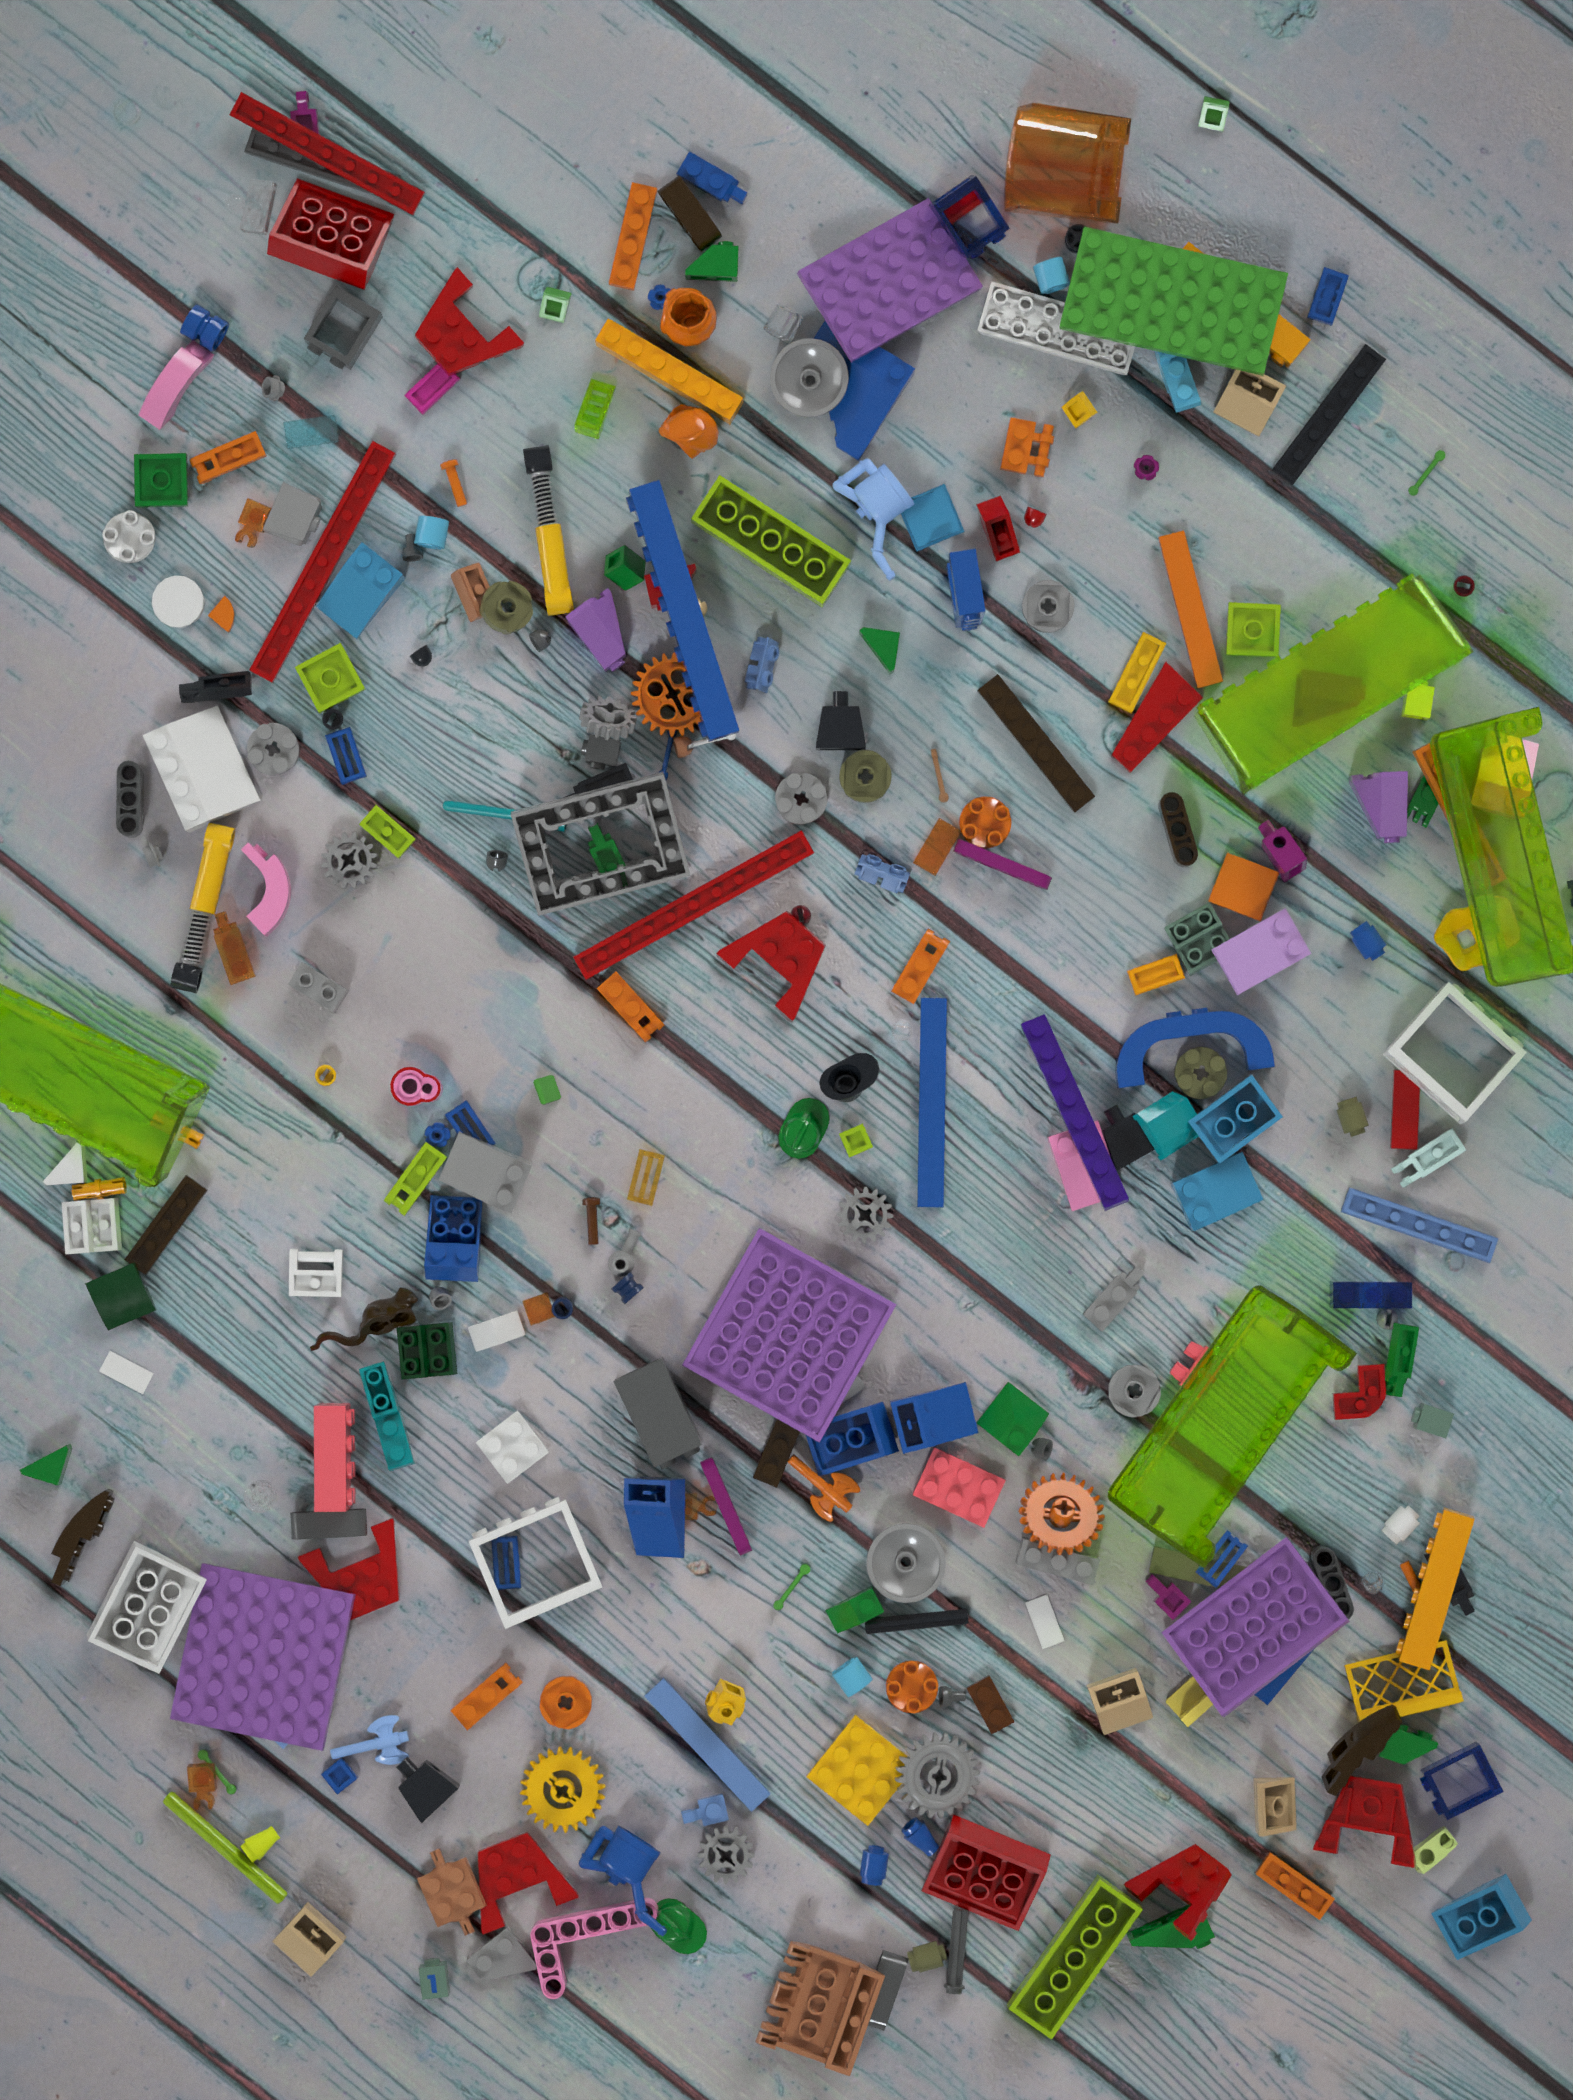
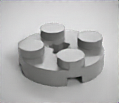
M1042 580L1030 587L1024 595L1022 613L1031 628L1042 633L1057 632L1064 628L1072 618L1074 599L1068 589L1060 582ZM1047 599L1051 600V604L1056 607L1051 610L1050 614L1045 613V610L1041 609V604H1045Z
M262 724L249 737L247 743L248 759L261 773L270 776L280 775L292 769L297 763L300 755L298 740L294 733L282 724ZM277 742L280 753H274L273 757L269 756V751L266 749L267 745Z
M804 772L790 774L781 781L776 790L775 801L777 809L781 816L792 824L805 825L812 823L820 818L826 809V788L812 774ZM801 791L805 792L806 798L809 801L798 806L794 795H800Z
M1126 1365L1117 1370L1108 1384V1398L1113 1407L1119 1413L1128 1417L1143 1416L1150 1413L1157 1406L1161 1395L1160 1384L1156 1375L1141 1365ZM1135 1383L1139 1384L1138 1390L1141 1391V1395H1135L1133 1398H1130V1392L1127 1390L1128 1386H1134Z

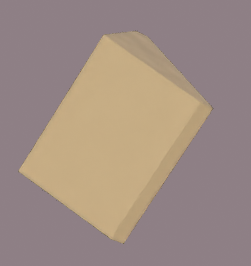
M1295 1777L1253 1778L1256 1833L1264 1837L1296 1830Z

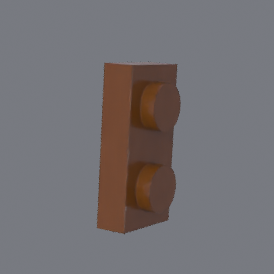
M990 1675L966 1687L991 1734L1014 1723Z

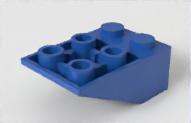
M430 1195L424 1261L426 1280L478 1282L483 1201L475 1197Z
M966 1382L890 1401L903 1454L979 1433Z
M642 1476L624 1478V1508L636 1555L684 1558L685 1479Z

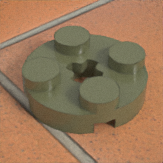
M496 582L483 594L479 612L492 629L509 635L521 630L530 621L533 615L532 598L527 589L517 582ZM501 602L504 604L510 602L512 604L510 609L513 612H504Z
M870 750L857 751L849 756L842 764L839 774L840 785L845 794L860 803L874 802L883 797L890 787L892 778L891 769L886 760L877 752ZM864 769H867L868 773L873 775V779L868 780V784H863L862 779H858V774H862Z
M1196 1047L1187 1050L1179 1057L1174 1068V1077L1178 1087L1185 1095L1194 1099H1206L1215 1096L1223 1088L1227 1079V1068L1224 1059L1216 1051L1207 1047ZM1200 1065L1204 1066L1205 1071L1208 1072V1076L1203 1077L1201 1081L1197 1080L1196 1074H1193L1194 1069H1199Z

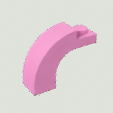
M191 341L185 348L181 347L156 379L141 407L139 416L160 430L174 416L183 394L192 381L211 363L214 354L195 341Z
M248 842L241 850L262 872L266 883V890L262 901L246 917L263 935L268 936L278 927L289 908L291 899L290 879L285 866L275 854L266 860L265 857L268 854L258 844L253 846Z

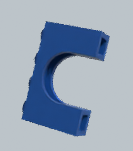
M976 549L950 552V563L946 564L955 627H962V631L978 629L977 626L982 624L986 610Z

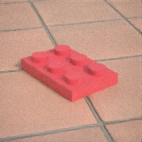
M934 1447L912 1495L984 1528L1006 1480Z

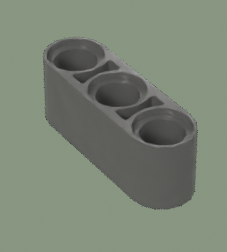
M128 760L122 762L117 768L116 826L122 835L128 838H135L143 831L144 772L140 765ZM131 766L135 767L137 771L135 778L126 780L124 777L125 770ZM135 793V804L126 806L124 803L126 794ZM131 818L134 819L136 828L132 832H126L124 830L125 821Z
M364 1508L349 1509L346 1512L301 1511L290 1513L291 1539L293 1540L367 1535V1515Z
M1323 1545L1317 1546L1310 1555L1315 1575L1336 1603L1340 1601L1346 1602L1347 1611L1344 1614L1350 1619L1354 1612V1606L1337 1557L1330 1548ZM1324 1551L1328 1552L1330 1555L1329 1562L1325 1565H1319L1317 1563L1318 1554ZM1332 1576L1337 1577L1339 1582L1337 1588L1328 1590L1325 1585L1326 1580Z
M883 1950L876 1971L885 1975L868 2026L885 2030L908 1964V1958Z

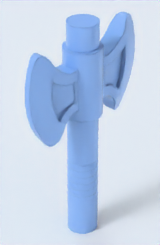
M387 1715L380 1717L367 1728L369 1733H375L378 1735L377 1737L330 1749L332 1760L374 1749H382V1752L375 1757L376 1762L386 1765L399 1764L407 1756L409 1758L407 1753L402 1752L397 1747V1745L409 1741L408 1732L393 1733V1727L399 1720V1716Z

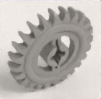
M933 1732L932 1741L923 1734V1744L913 1740L914 1750L905 1747L909 1756H899L904 1766H896L895 1769L903 1775L895 1777V1781L903 1783L902 1786L897 1788V1791L900 1793L906 1792L901 1799L903 1802L911 1801L908 1806L910 1810L918 1807V1815L924 1814L927 1810L928 1818H932L935 1812H937L938 1817L942 1819L944 1811L953 1816V1808L956 1807L959 1811H962V1802L970 1804L967 1796L968 1794L976 1795V1791L972 1789V1786L980 1784L978 1780L974 1779V1776L980 1774V1770L973 1769L978 1764V1760L970 1759L974 1751L972 1749L965 1751L967 1747L965 1741L958 1745V1737L953 1736L949 1742V1736L945 1732L941 1740H939L938 1734ZM936 1758V1761L928 1763L923 1770L925 1780L931 1785L930 1792L928 1793L922 1788L920 1783V1772L927 1761ZM948 1759L955 1766L956 1780L949 1791L940 1794L941 1789L946 1787L951 1780L950 1771L945 1767ZM939 1770L942 1773L941 1776H936L934 1779L932 1774H936Z

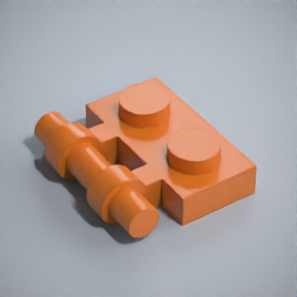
M1011 417L1000 470L1026 475L1027 466L1032 465L1035 466L1034 476L1044 477L1045 469L1049 467L1050 459H1048L1050 445H1053L1054 436H1052L1054 426L1044 424L1042 433H1035L1036 422ZM1032 442L1040 443L1038 456H1030Z

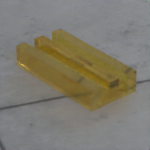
M639 1149L627 1200L653 1206L665 1155ZM643 1156H648L639 1196L636 1197L634 1192ZM656 1158L659 1160L649 1199H644L653 1159Z

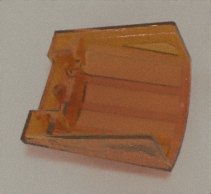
M1039 103L1019 106L1016 111L1007 154L1004 187L1005 212L1118 224L1122 199L1118 195L1124 147L1129 143L1131 118Z

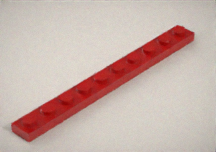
M374 441L370 444L249 671L274 683L396 456L395 452Z
M801 830L577 954L573 958L585 980H588L813 855L814 851Z

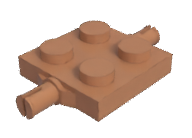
M439 1848L430 1852L436 1867L430 1873L417 1878L437 1927L449 1922L459 1921L464 1936L475 1931L469 1916L474 1911L487 1905L467 1857L455 1862L445 1863Z

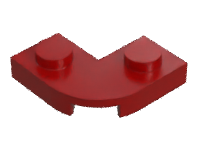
M1384 1364L1357 1365L1358 1392L1332 1393L1334 1420L1366 1418L1374 1414L1381 1407L1386 1397Z

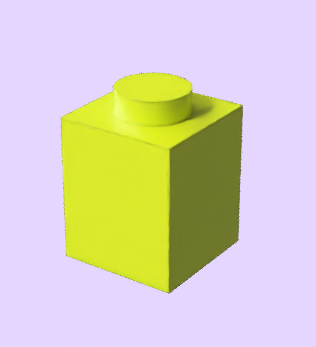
M1413 680L1412 684L1408 683L1405 686L1401 717L1426 721L1430 719L1435 687L1428 686L1429 682L1422 680Z

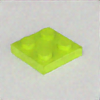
M1229 602L1227 610L1226 655L1278 658L1281 605Z
M342 643L295 666L319 714L366 690Z

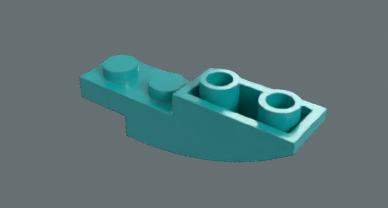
M385 1362L360 1368V1376L372 1418L376 1424L388 1470L393 1471L415 1464L406 1426Z

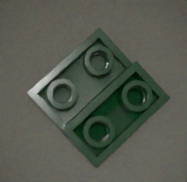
M135 1263L85 1283L108 1331L157 1310Z
M453 1322L396 1328L401 1380L458 1374Z

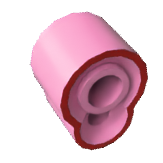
M404 1067L398 1070L390 1083L394 1099L406 1106H418L424 1102H435L441 1097L443 1092V1085L436 1076L426 1074L423 1070L415 1067Z

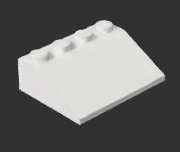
M218 706L166 724L143 735L185 831L191 833L208 825L209 822L213 823L261 801Z
M134 1541L86 1634L87 1640L159 1674L207 1579L159 1552Z

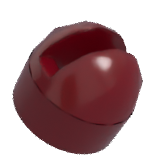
M1467 575L1458 576L1453 583L1454 591L1462 597L1471 595L1475 588L1474 581ZM1457 583H1467L1470 584L1469 589L1465 587H1459L1457 586Z
M804 905L795 906L790 914L799 921L797 909H802L804 921L800 923L804 926L807 925L811 919L810 910Z

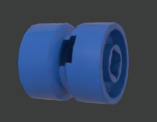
M196 304L186 316L180 333L192 341L199 339L201 346L214 352L224 339L229 328V322L217 315L210 317V311Z

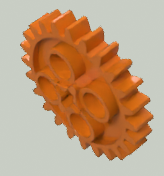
M673 652L672 658L669 660L665 653H663L661 662L653 657L654 665L651 667L644 663L646 673L638 671L637 675L641 678V681H633L632 683L638 688V691L631 692V696L638 697V700L634 701L632 706L641 708L635 713L636 716H645L642 721L643 725L649 722L652 723L650 727L651 732L657 727L660 728V736H663L665 731L669 730L670 736L673 738L675 731L679 730L680 735L684 737V729L686 728L694 733L693 725L695 723L698 725V722H701L699 711L694 713L693 708L686 706L683 702L686 695L693 694L691 686L686 688L684 682L675 684L671 680L674 672L686 671L683 661L678 663L675 652ZM661 675H666L674 692L680 691L677 696L686 712L684 716L680 714L674 700L666 698L669 696V692L661 679ZM654 683L660 684L663 687V692L659 696L650 695L648 693L650 685ZM671 706L675 709V715L672 719L662 718L660 714L664 707Z

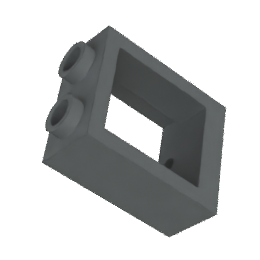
M336 285L304 337L305 342L308 344L307 349L318 356H321L322 353L331 358L329 362L339 369L343 370L345 366L351 370L383 318L382 313ZM337 301L368 319L347 356L315 338Z

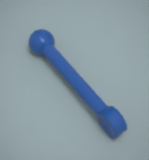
M667 730L669 737L662 770L659 771L664 773L665 780L668 779L667 767L673 743L669 730Z

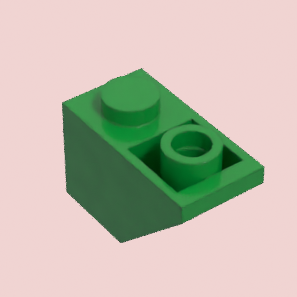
M1401 1723L1398 1731L1393 1733L1387 1741L1384 1750L1378 1756L1404 1765L1436 1749L1438 1742L1432 1739L1433 1734L1423 1730H1418L1417 1734L1407 1731L1409 1726Z

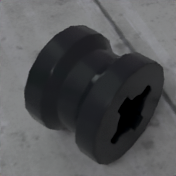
M1075 224L1068 229L1065 236V245L1070 252L1078 253L1085 225Z

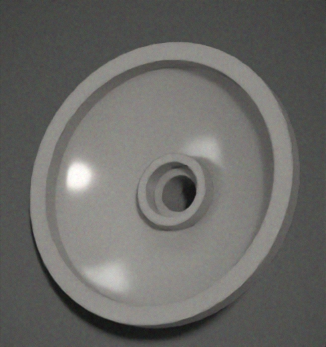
M813 338L800 339L783 348L776 356L770 373L771 388L779 404L790 413L801 417H818L833 410L843 399L849 381L847 365L839 351L831 344ZM810 376L815 378L813 385L806 384V379Z
M902 1523L886 1528L873 1540L867 1554V1571L872 1584L883 1596L896 1602L910 1603L928 1597L936 1590L944 1576L946 1561L939 1540L929 1530L916 1524ZM903 1557L910 1558L911 1563L908 1566L901 1564Z

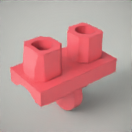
M1190 1341L1183 1353L1192 1358L1194 1362L1188 1369L1177 1361L1169 1373L1179 1381L1178 1385L1184 1389H1187L1197 1373L1200 1375L1194 1383L1200 1387L1206 1379L1214 1382L1216 1378L1210 1373L1216 1365L1209 1361L1204 1369L1201 1368L1213 1350L1207 1346L1202 1347Z

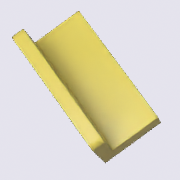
M1193 1676L1166 1699L1168 1706L1187 1727L1213 1705Z

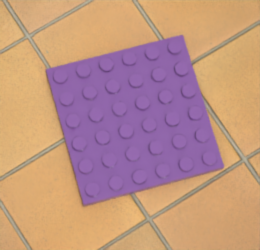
M759 1228L682 1366L820 1443L897 1304Z
M202 1563L199 1575L207 1580L192 1608L170 1719L323 1751L355 1594Z

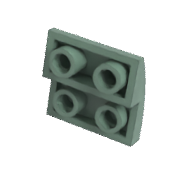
M1210 902L1164 927L1167 936L1190 976L1217 962L1212 949L1230 939Z

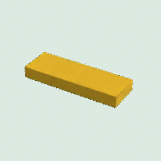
M1145 632L1142 633L1108 703L1132 714L1165 648V642Z

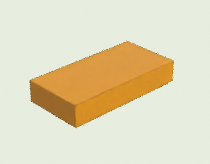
M1177 954L1127 971L1135 996L1185 979Z

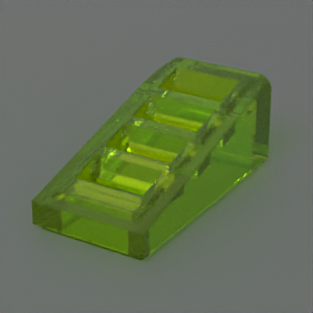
M594 379L590 380L574 424L576 433L595 439L600 438L616 386ZM593 391H598L607 394L606 398L595 395L593 394ZM590 401L603 404V407L590 404ZM589 411L599 414V417L586 414V412Z

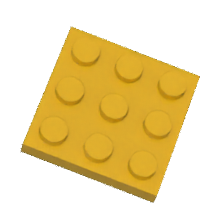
M855 1714L806 1777L869 1826L902 1784L895 1781V1777L903 1775L895 1767L904 1766L899 1756H908Z

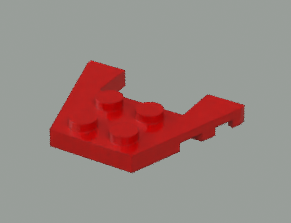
M458 267L453 271L415 333L416 340L448 376L477 366L491 358L500 357L514 349L518 350L524 346V342L510 326L505 328L490 342H487L454 303L473 288V284Z
M786 911L723 947L716 954L734 969L751 949L754 950L792 984L791 988L775 1006L793 1021L799 1012L801 1003L804 1000L826 945Z
M394 1518L371 1526L380 1553L334 1572H330L321 1547L298 1556L301 1564L321 1587L355 1594L350 1620L400 1600Z
M1350 1776L1346 1786L1342 1788L1334 1808L1313 1846V1850L1338 1854L1341 1829L1346 1827L1394 1836L1391 1864L1416 1868L1403 1785Z
M528 1831L478 1851L479 1888L487 1905L480 1909L481 1931L483 1935L506 1925L496 1900L533 1885L547 1881L556 1906L579 1898L578 1892L568 1883L564 1875L550 1861L549 1857Z
M1194 1844L1130 1879L1123 1885L1129 1893L1141 1902L1160 1884L1186 1902L1190 1907L1173 1922L1176 1930L1192 1941L1197 1934L1195 1931L1200 1922L1203 1923L1208 1916L1206 1911L1212 1901H1217L1232 1874L1227 1867Z

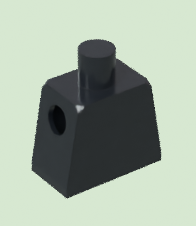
M834 691L833 706L822 707L816 750H866L859 706H848V691Z
M1117 1104L1104 1111L1111 1126L1102 1130L1116 1170H1120L1155 1150L1138 1121H1135L1133 1118L1136 1113L1124 1117Z
M407 1756L396 1767L406 1778L398 1788L421 1823L460 1787L458 1782L428 1760H425L417 1767Z

